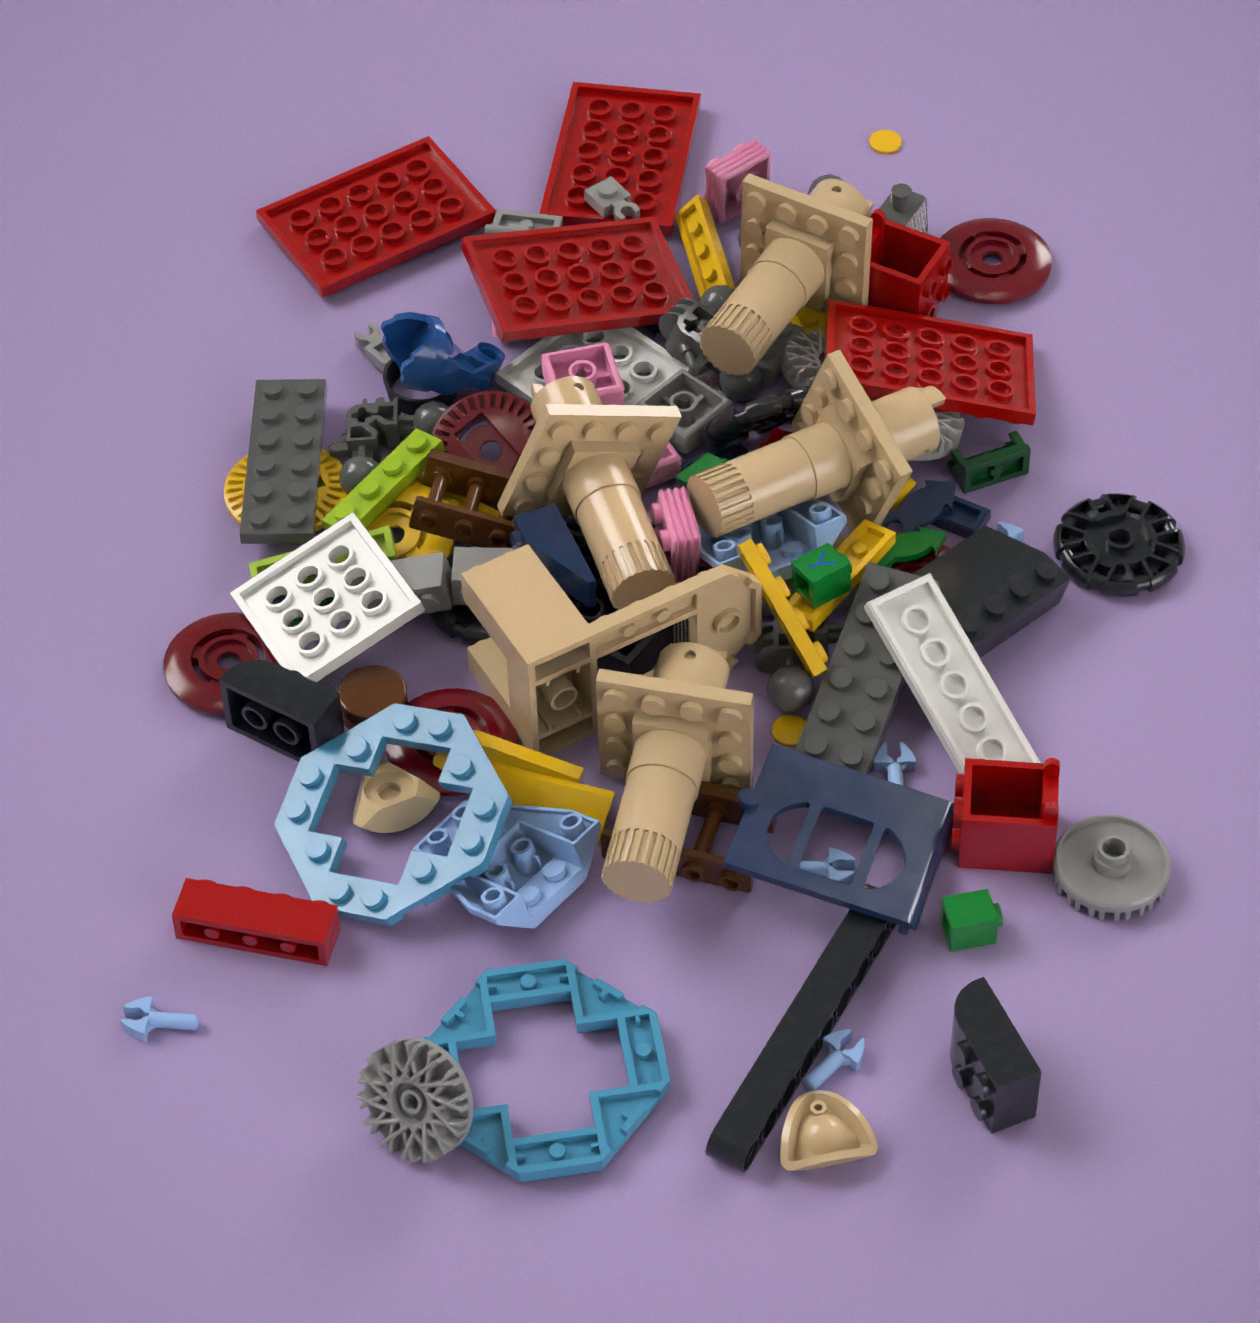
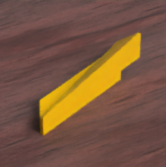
M473 730L511 797L512 804L572 809L597 819L601 824L596 846L598 845L602 832L612 813L615 792L582 784L583 767L490 734ZM436 752L433 758V765L443 770L448 754Z

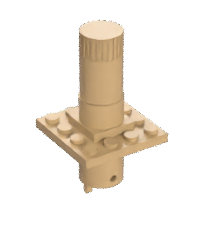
M748 173L742 181L740 284L701 331L699 336L700 348L703 350L704 356L708 358L707 360L713 363L714 367H718L720 371H725L726 374H733L734 376L747 375L761 360L796 313L803 309L804 306L826 313L829 299L868 305L873 225L870 211L874 206V202L865 199L849 183L838 179H826L819 182L812 192L807 195Z
M837 350L827 354L791 423L792 434L784 436L782 440L689 477L687 491L698 525L701 526V529L707 535L717 538L805 501L815 500L827 494L835 503H838L842 512L846 515V524L850 531L853 532L864 519L881 525L913 472L908 461L936 450L939 445L940 430L933 408L942 405L946 400L945 396L934 386H927L925 388L906 387L870 401L842 352Z
M580 376L559 378L544 387L542 384H532L531 395L533 400L531 402V413L536 424L497 504L501 516H515L553 504L557 505L562 516L574 515L577 524L581 527L615 609H623L637 600H643L663 591L668 586L675 585L674 575L642 503L641 495L682 417L678 407L603 405L594 384L589 379Z
M691 642L670 643L660 652L653 677L599 669L596 698L600 774L623 779L627 770L626 785L603 865L601 879H603L604 885L606 884L607 888L612 890V893L618 894L623 899L626 898L632 902L637 901V903H656L669 896L693 805L698 797L702 781L740 790L753 788L754 693L726 689L730 672L726 661L727 652L713 650L707 646ZM687 655H694L695 658H694V659H690V658H688V657H686V656H687Z

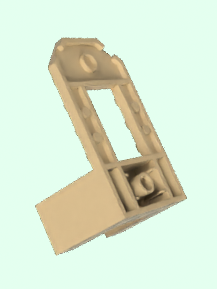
M528 544L516 550L508 551L500 557L484 564L476 565L468 571L461 573L463 599L490 635V638L480 640L467 648L469 673L484 694L492 697L506 714L517 731L520 744L546 755L553 754L598 733L596 698L598 658L689 618V642L701 644L713 650L727 652L726 661L731 671L739 661L735 655L745 643L753 645L762 634V583L754 574L723 564L710 570L702 571L679 584L668 586L661 592L643 600H637L629 606L609 615L601 616L589 624ZM687 655V656H686V657H688V658H690V659H694V658H695L694 655ZM655 669L639 675L653 677Z

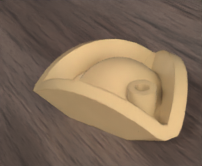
M380 760L374 777L366 775L361 777L354 805L353 823L360 828L377 833H393L405 830L423 820L433 810L440 799V792L420 778L389 762Z
M814 1090L797 1097L788 1111L781 1137L780 1162L781 1166L787 1171L813 1170L849 1163L876 1154L878 1144L868 1121L850 1101L834 1092Z

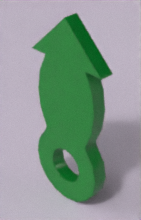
M917 526V532L896 535V543L876 565L890 568L895 562L917 560L926 556L931 551L936 556L946 540V532Z

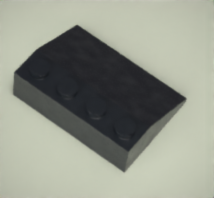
M984 526L914 573V575L922 577L931 573L933 579L939 581L940 591L980 658L1058 605L1071 579L1046 553L988 526Z

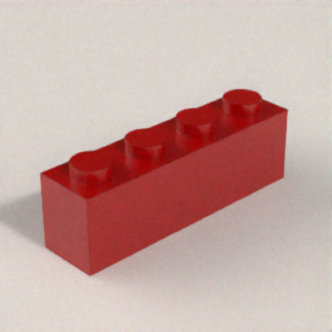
M186 878L171 915L177 939L328 966L341 929L338 905L329 904L323 900L311 901L295 898L284 893L273 894L257 891L246 886L235 887L218 884L208 879L196 880Z

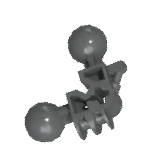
M726 285L712 286L703 293L700 303L693 298H681L676 305H673L659 319V329L667 339L665 343L667 352L687 366L688 372L693 376H701L709 368L719 375L720 388L726 397L735 401H747L754 398L759 393L763 382L759 367L756 365L749 374H744V376L726 374L725 371H720L718 367H714L713 363L707 360L708 358L704 356L703 350L700 348L701 343H699L701 331L735 289Z
M396 396L392 402H385L384 397L376 399L375 403H367L365 398L362 404L351 407L346 414L347 429L336 443L328 446L331 457L350 458L342 465L339 473V483L342 490L348 495L381 463L379 444L388 450L395 449L401 443V435L411 434L416 428L432 435L437 421L449 406L432 400L417 408L414 415H402L399 396Z
M774 617L773 622L762 624V634L758 637L755 646L757 653L755 663L761 671L771 674L766 690L772 705L779 710L792 713L802 710L810 704L815 688L810 674L804 668L793 647L789 646V640ZM827 617L814 632L807 629L805 631L812 643L819 641L829 658V643H837L844 623H828Z

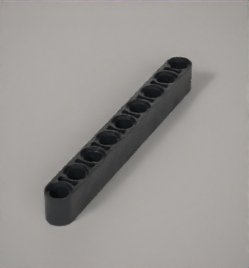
M869 884L864 886L865 889L877 888ZM849 909L714 1127L706 1146L705 1153L707 1156L742 1172L748 1170L822 1049L823 1038L831 1034L896 927V924Z

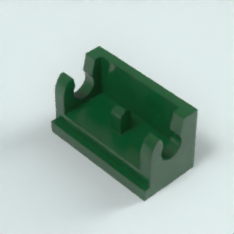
M1017 431L1008 433L1012 441L1006 442L1005 446L968 458H964L958 449L950 451L953 459L947 462V468L964 494L1029 473L1031 448L1028 444H1025Z

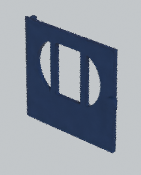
M772 744L754 789L744 788L738 793V805L745 809L722 867L899 925L898 931L902 935L908 934L909 929L916 931L953 827L954 803ZM806 807L808 812L789 860L783 862L777 857L769 844L768 827L780 814L791 809ZM821 812L833 814L872 828L854 879L850 885L799 868ZM883 834H888L896 841L903 853L904 869L893 882L879 888L865 889L864 885Z

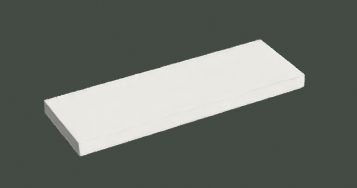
M931 573L865 604L864 609L958 773L964 774L965 758L1041 763Z

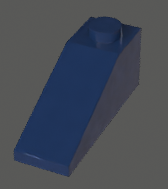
M553 504L515 515L514 532L510 533L513 549L516 550L528 544L562 590L589 608L596 606V580L557 505Z

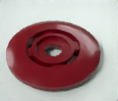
M998 218L974 219L954 226L940 238L951 242L950 257L953 258V264L948 274V282L951 283L950 291L966 300L982 304L1017 302L1028 298L1040 290L1050 276L1052 257L1046 242L1032 229L1017 222ZM993 254L999 256L1003 261L998 265H988L983 262L982 258Z
M486 391L462 398L449 407L437 421L432 431V436L442 440L445 453L514 471L536 423L531 413V404L523 398L506 392ZM486 421V425H481L470 432L465 442L460 441L462 436L471 427ZM488 442L498 443L502 448L501 456L495 461L484 460L480 455L484 444ZM480 501L481 503L499 511L497 505Z
M229 612L201 618L183 628L173 638L166 650L163 669L169 689L182 703L200 712L225 715L219 679L229 669H223L218 665V661L222 657L228 655L236 656L240 663L259 660L257 649L253 644L256 643L264 655L265 661L278 665L279 663L243 613ZM199 666L202 676L207 681L199 677L193 668Z
M446 688L424 693L405 704L462 714L469 722L472 730H478L517 744V731L506 714L492 697L470 689ZM392 744L386 745L385 751L389 763L420 778L439 791L440 796L467 794L442 789L438 783L442 769L433 765V758L436 752Z

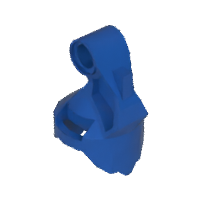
M414 312L395 314L393 318L383 321L380 326L384 334L382 339L384 348L388 356L400 368L401 384L406 389L421 392L433 391L445 396L461 392L466 388L487 389L490 388L496 373L505 359V354L502 350L487 342H480L476 347L463 352L452 341L451 335L445 331L443 322L436 316Z

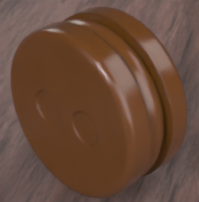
M379 665L363 666L353 670L343 678L337 692L340 693L343 723L348 729L355 727L394 703L403 705L408 703L407 686L401 675L391 668Z

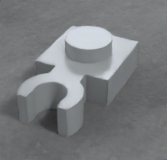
M612 176L584 190L585 201L603 218L610 215L614 216V221L626 220L625 216H630L633 219L640 218V209L638 205L631 202V194Z
M370 323L368 324V336H364L358 331L354 332L355 344L359 349L364 350L365 358L383 372L391 358L388 356L382 343L383 336L380 334V328L376 324Z

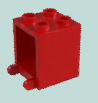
M875 209L871 214L873 225L868 306L934 317L936 307L940 301H946L951 290V283L948 282V274L953 264V258L950 257L951 242L887 220L884 211Z
M965 758L964 774L956 773L951 851L959 852L958 868L1052 874L1059 815L1060 761L1058 759L1048 758L1044 763Z

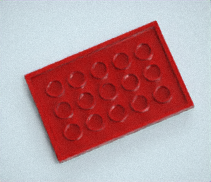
M573 82L539 214L563 216V226L614 221L613 215L603 218L584 198L585 189L612 176L631 194V202L638 205L640 209V218L655 217L663 235L672 236L701 106V93ZM625 216V217H626V220H627V219H633V218L630 217V216Z
M429 136L256 210L257 221L322 298L486 226V224H491L496 214V210Z
M655 217L462 237V252L501 342L658 324L660 317L667 313L673 305H676L681 298H693Z
M834 299L828 300L824 360L827 354L840 350L870 399L876 400L906 387L925 388L927 386H934L946 398L942 405L934 407V409L942 412L968 414L976 418L1003 420L1015 425L1026 424L1033 426L1036 417L1033 334Z

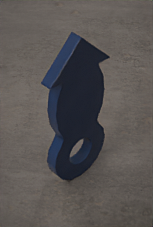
M925 480V484L928 487L921 488L912 493L903 502L900 509L889 510L880 526L887 528L891 523H900L903 526V530L899 534L915 532L917 526L926 527L942 515L946 506L951 511L953 510L955 482Z

